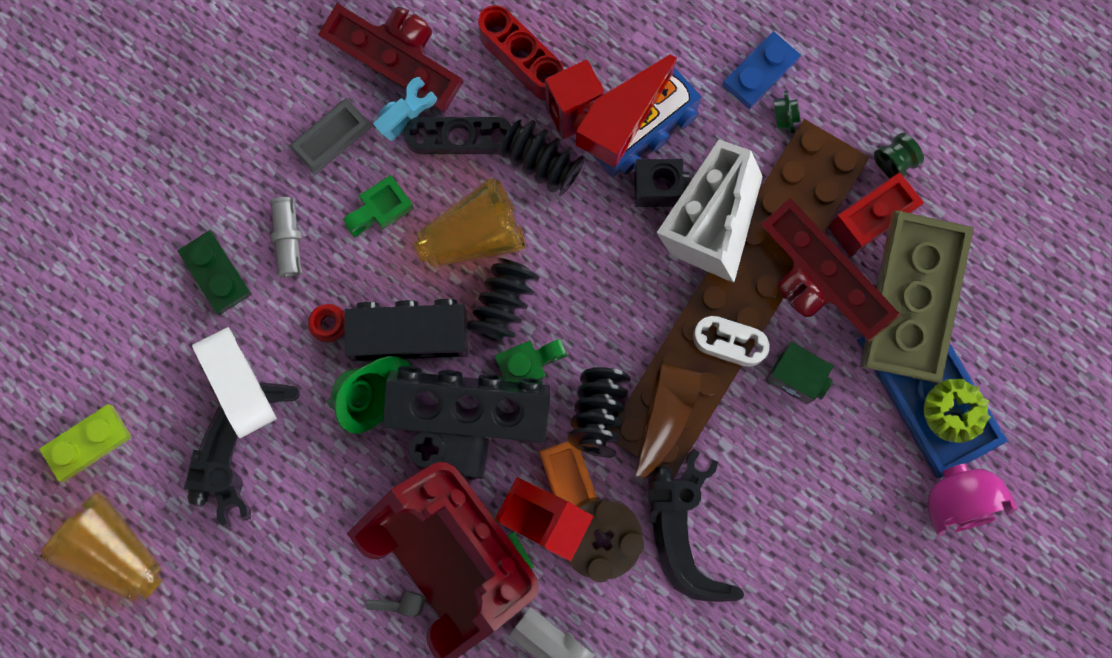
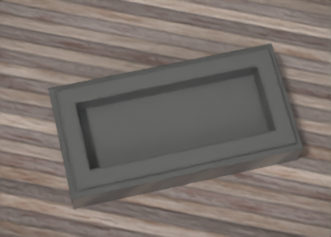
M345 98L290 144L289 147L316 175L371 129L372 126L352 103Z

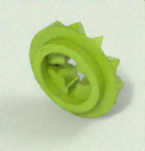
M947 379L935 385L927 394L924 402V416L928 426L938 437L953 443H963L971 441L984 432L983 429L991 418L988 415L987 407L989 400L983 397L979 391V386H974L966 382L965 379ZM953 399H956L958 405L965 404L971 407V409L967 410L968 412L962 414L963 421L958 416H944L943 414L954 406Z

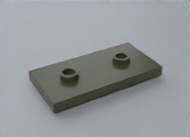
M897 210L892 212L876 288L895 307L901 316L871 342L865 338L860 367L935 383L942 382L974 227Z

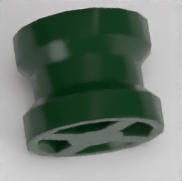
M900 133L892 138L891 145L882 146L874 152V160L885 175L891 179L898 173L905 177L906 170L917 168L923 163L924 155L918 143L906 133Z

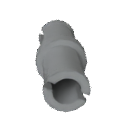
M273 198L270 200V205L272 208L274 232L270 234L271 243L275 244L277 276L291 277L302 275L303 270L301 269L299 250L302 232L297 230L295 198Z

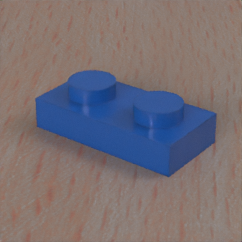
M773 31L724 80L722 86L750 110L800 59L801 54Z

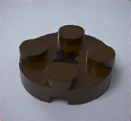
M600 497L586 499L577 504V507L594 517L572 560H567L569 564L579 574L589 577L595 582H605L608 579H614L625 574L633 567L644 549L642 528L635 514L627 505L615 499H600ZM600 529L603 533L609 530L612 532L613 535L609 538L610 544L607 547L601 545L594 547L592 545L596 540L593 534L596 530Z

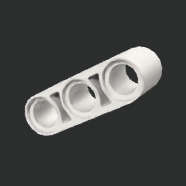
M229 327L192 345L231 426L239 438L277 419Z

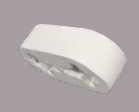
M705 317L697 324L693 331L694 344L701 352L742 366L751 367L759 364L766 358L769 352L770 344L763 332L721 317ZM710 326L717 327V335L727 338L728 342L716 340L713 345H709L706 343L707 336L701 334V331H707ZM749 338L755 340L754 346L759 348L760 352H755L751 357L745 356V348L733 344L734 341L745 343Z

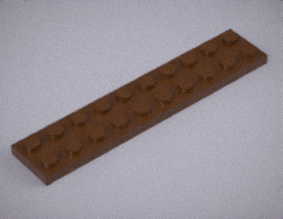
M804 119L758 192L735 282L733 283L710 272L706 274L626 401L624 412L618 414L617 418L622 420L621 427L609 428V431L619 435V441L614 444L638 458L654 382L661 363L700 372L701 384L696 403L676 444L657 466L669 467L672 472V479L674 478L742 365L701 352L693 341V331L697 324L705 317L717 316L763 332L784 298L779 292L778 283L792 271L794 262L787 252L762 227L761 223L791 197L824 232L869 160V156L808 120ZM710 326L707 331H701V334L707 336L706 343L709 345H713L716 340L728 342L727 338L717 335V327ZM749 338L745 343L734 341L733 344L745 348V356L748 357L754 347L755 340Z

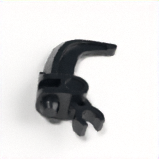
M259 383L269 403L296 401L300 396V391L295 386ZM220 404L209 423L199 450H193L183 490L188 493L187 499L189 504L202 507L208 501V497L216 498L218 503L216 510L217 520L223 527L228 528L231 527L228 513L232 508L238 507L241 518L244 520L251 519V509L242 500L240 495L243 486L240 475L230 468L238 436Z
M693 449L687 454L686 469L680 478L672 479V472L669 467H656L652 473V478L648 479L649 522L653 524L654 537L662 569L673 588L691 599L713 602L738 601L744 597V592L739 586L706 577L697 569L694 563L688 537V510H693L699 505L701 501L700 489L706 478L711 477L716 472L718 462L711 459L706 469L697 470L694 463L700 452Z

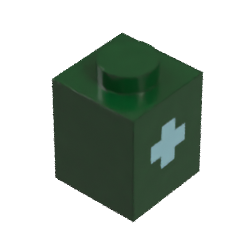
M790 342L783 349L766 381L803 403L809 404L816 398L822 400L833 382V379L828 376L834 366L797 344Z

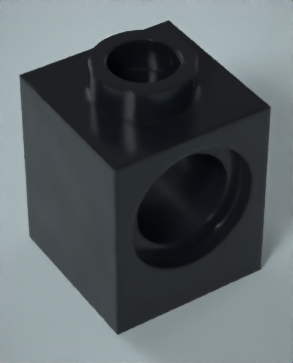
M636 159L634 169L635 207H674L690 183V173L683 172V159ZM657 178H665L671 183L672 187L667 190H660L654 186L652 181Z

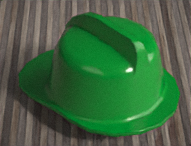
M386 356L362 368L351 369L342 373L336 379L332 387L331 397L327 400L328 406L335 410L336 419L340 426L350 433L361 434L383 422L387 378L391 370L398 371L399 367L411 366L410 363L401 357Z

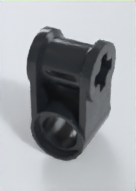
M424 431L417 434L411 440L409 455L414 463L423 468H427L437 462H447L453 465L462 476L484 479L490 439L479 436ZM429 440H433L432 443L435 447L439 448L438 455H431L429 461H426V456L421 454L419 450L421 446H427Z

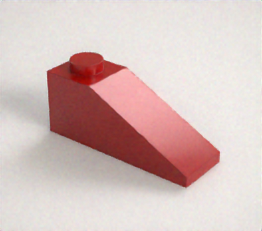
M671 54L667 55L598 97L590 110L584 108L573 126V129L576 130V146L616 168L672 77L677 57Z

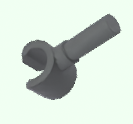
M405 590L401 602L368 599L366 609L398 612L408 617L418 616L423 611L426 597Z

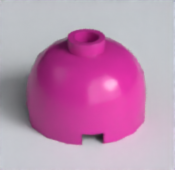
M960 464L944 470L942 473L945 479L935 484L928 495V512L938 536L944 535L947 526L957 524L958 527L955 531L957 533L995 521L996 518L993 513L1004 510L1006 515H1009L1018 510L1010 491L1002 479L985 469L969 470L966 464Z

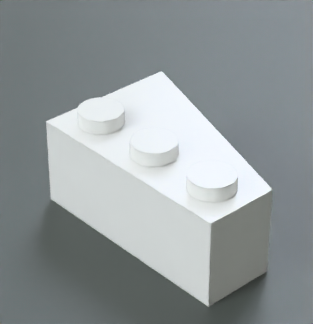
M718 140L657 231L658 236L671 256L733 283L735 282L763 177L751 150Z

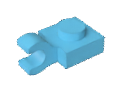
M416 77L409 82L405 100L401 98L397 102L388 103L381 109L378 114L379 118L373 123L381 134L390 141H393L404 132L406 124L411 119L419 117L418 114L430 108L437 101V97L432 91L424 98L417 97L418 90L425 85L420 77Z

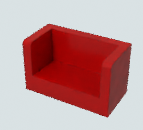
M587 59L545 79L546 109L562 139L576 134L573 126L580 112L584 108L590 110L594 103L593 101L604 94V89Z
M898 173L840 213L828 228L849 256L852 257L888 232L893 211L897 210L913 214L924 202L904 176Z
M516 477L495 520L503 526L536 542L545 549L571 561L594 516L572 503Z

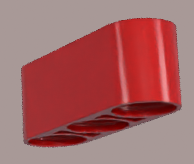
M499 5L486 7L479 14L478 18L481 42L537 98L546 101L545 83H542L539 79L542 76H552L563 71L562 63L507 9ZM493 26H501L504 28L502 31L497 33L488 31L489 28ZM521 50L530 53L525 58H517L513 54Z

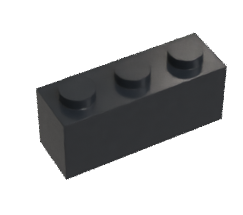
M437 299L434 301V305L419 306V302L413 300L395 302V307H380V304L377 302L357 303L356 308L345 309V356L351 361H375L386 356H396L402 359L468 357L467 310L464 304H458L456 299Z

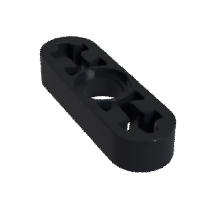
M416 117L406 124L403 134L408 148L417 154H499L498 149L504 136L500 138V143L497 144L493 143L492 138L489 136H480L481 144H475L476 132L474 127H480L481 135L492 134L493 128H500L501 133L506 135L511 124L501 117ZM437 127H442L441 136L444 144H438L437 136L425 137L424 143L419 144L416 137L412 135L418 134L419 128H425L429 135H438ZM455 128H464L470 133V137L466 143L455 145L448 139L450 132Z

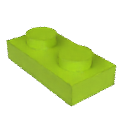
M107 404L39 448L58 482H65L131 439L132 436L113 405Z

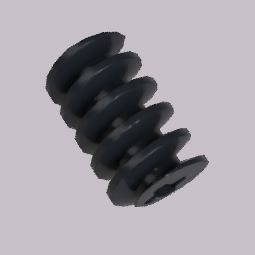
M522 119L517 120L504 136L498 149L499 155L503 158L511 156L510 162L513 166L518 167L523 164V173L526 175L535 173V181L538 184L548 181L547 190L554 193L560 189L559 196H562L578 177L584 164L585 156L581 155L576 160L571 161L570 157L573 151L571 146L560 153L558 148L561 139L555 138L548 144L546 143L549 132L547 129H543L535 135L533 132L537 122L531 120L527 125L522 126Z
M498 258L501 263L492 264L490 269L496 278H486L484 284L490 292H481L478 298L484 306L474 307L472 312L479 321H468L466 328L479 337L505 346L506 344L502 342L503 337L515 338L516 333L508 327V324H521L522 319L514 313V310H526L528 307L520 299L521 294L533 295L534 293L526 285V281H539L540 276L518 262Z
M593 367L581 373L580 381L582 385L578 387L577 391L579 400L574 405L576 415L571 418L570 424L573 430L568 432L567 437L570 445L593 456L605 458L616 456V451L607 447L606 443L619 441V435L609 431V428H618L622 425V420L612 416V413H621L625 410V405L616 401L615 398H625L628 395V390L618 385V383L626 384L630 382L631 378L627 373L622 370L606 367Z

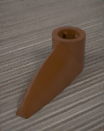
M664 363L660 364L648 408L635 476L642 478L648 476L664 460L676 444L696 403L701 384L700 372Z

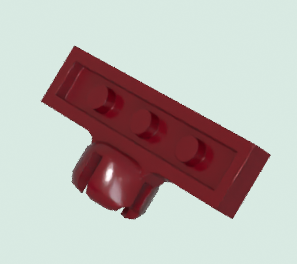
M336 3L318 36L405 90L412 79L420 77L425 85L418 90L417 97L424 98L432 91L437 97L433 107L445 113L464 81L458 75L423 55V49L432 35V29L426 21L416 14L410 15L408 13L410 10L406 8L396 7L392 10L384 24L376 26Z
M791 197L761 223L762 227L787 252L794 262L792 271L778 283V289L784 299L792 302L791 306L804 317H812L823 306L833 304L869 342L901 316L895 307Z

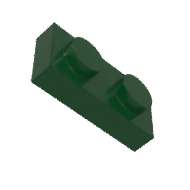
M211 230L177 250L218 315L223 314L252 295V292Z

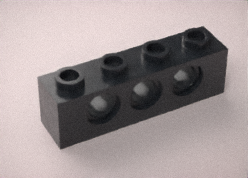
M402 366L398 368V371L391 370L386 381L383 428L545 443L550 405V385H543V381L536 378L526 377L520 378L519 382L503 381V377L495 374H480L478 378L462 377L461 372L454 370H441L438 374L422 373V369L418 367ZM423 391L432 392L437 396L439 402L434 405H425L418 399V394ZM463 395H471L478 400L479 405L473 409H465L459 405L457 399ZM512 399L518 403L519 407L514 412L506 413L501 411L497 404L501 400Z

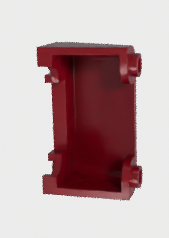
M447 462L434 463L392 488L346 533L365 557L378 560L393 552L440 618L428 628L426 634L427 645L435 658L460 657L495 632L538 594V580L533 570L461 473Z

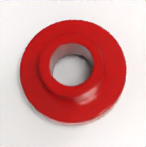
M323 304L316 307L308 319L310 333L317 340L324 343L339 340L345 334V312L334 304ZM327 317L335 319V326L331 330H324L322 328V322Z

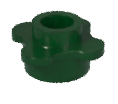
M787 90L784 91L785 98L774 100V108L778 129L790 128L792 134L795 133L794 123L801 122L798 100H790Z

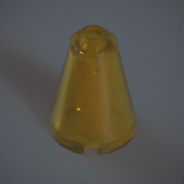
M494 177L486 180L418 231V240L414 242V247L423 263L428 261L432 267L519 252L526 248V240L521 224L517 227L512 212L515 209L501 182L498 179L495 180Z
M99 491L81 505L86 510L85 512L80 511L74 517L70 516L43 547L41 550L42 554L39 557L48 564L132 602L139 596L147 600L163 581L157 576L162 568L107 497Z

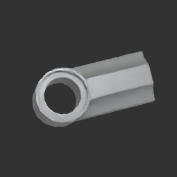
M533 607L529 608L509 635L536 658H594L596 656L591 649L585 648L575 640L572 634L561 631Z

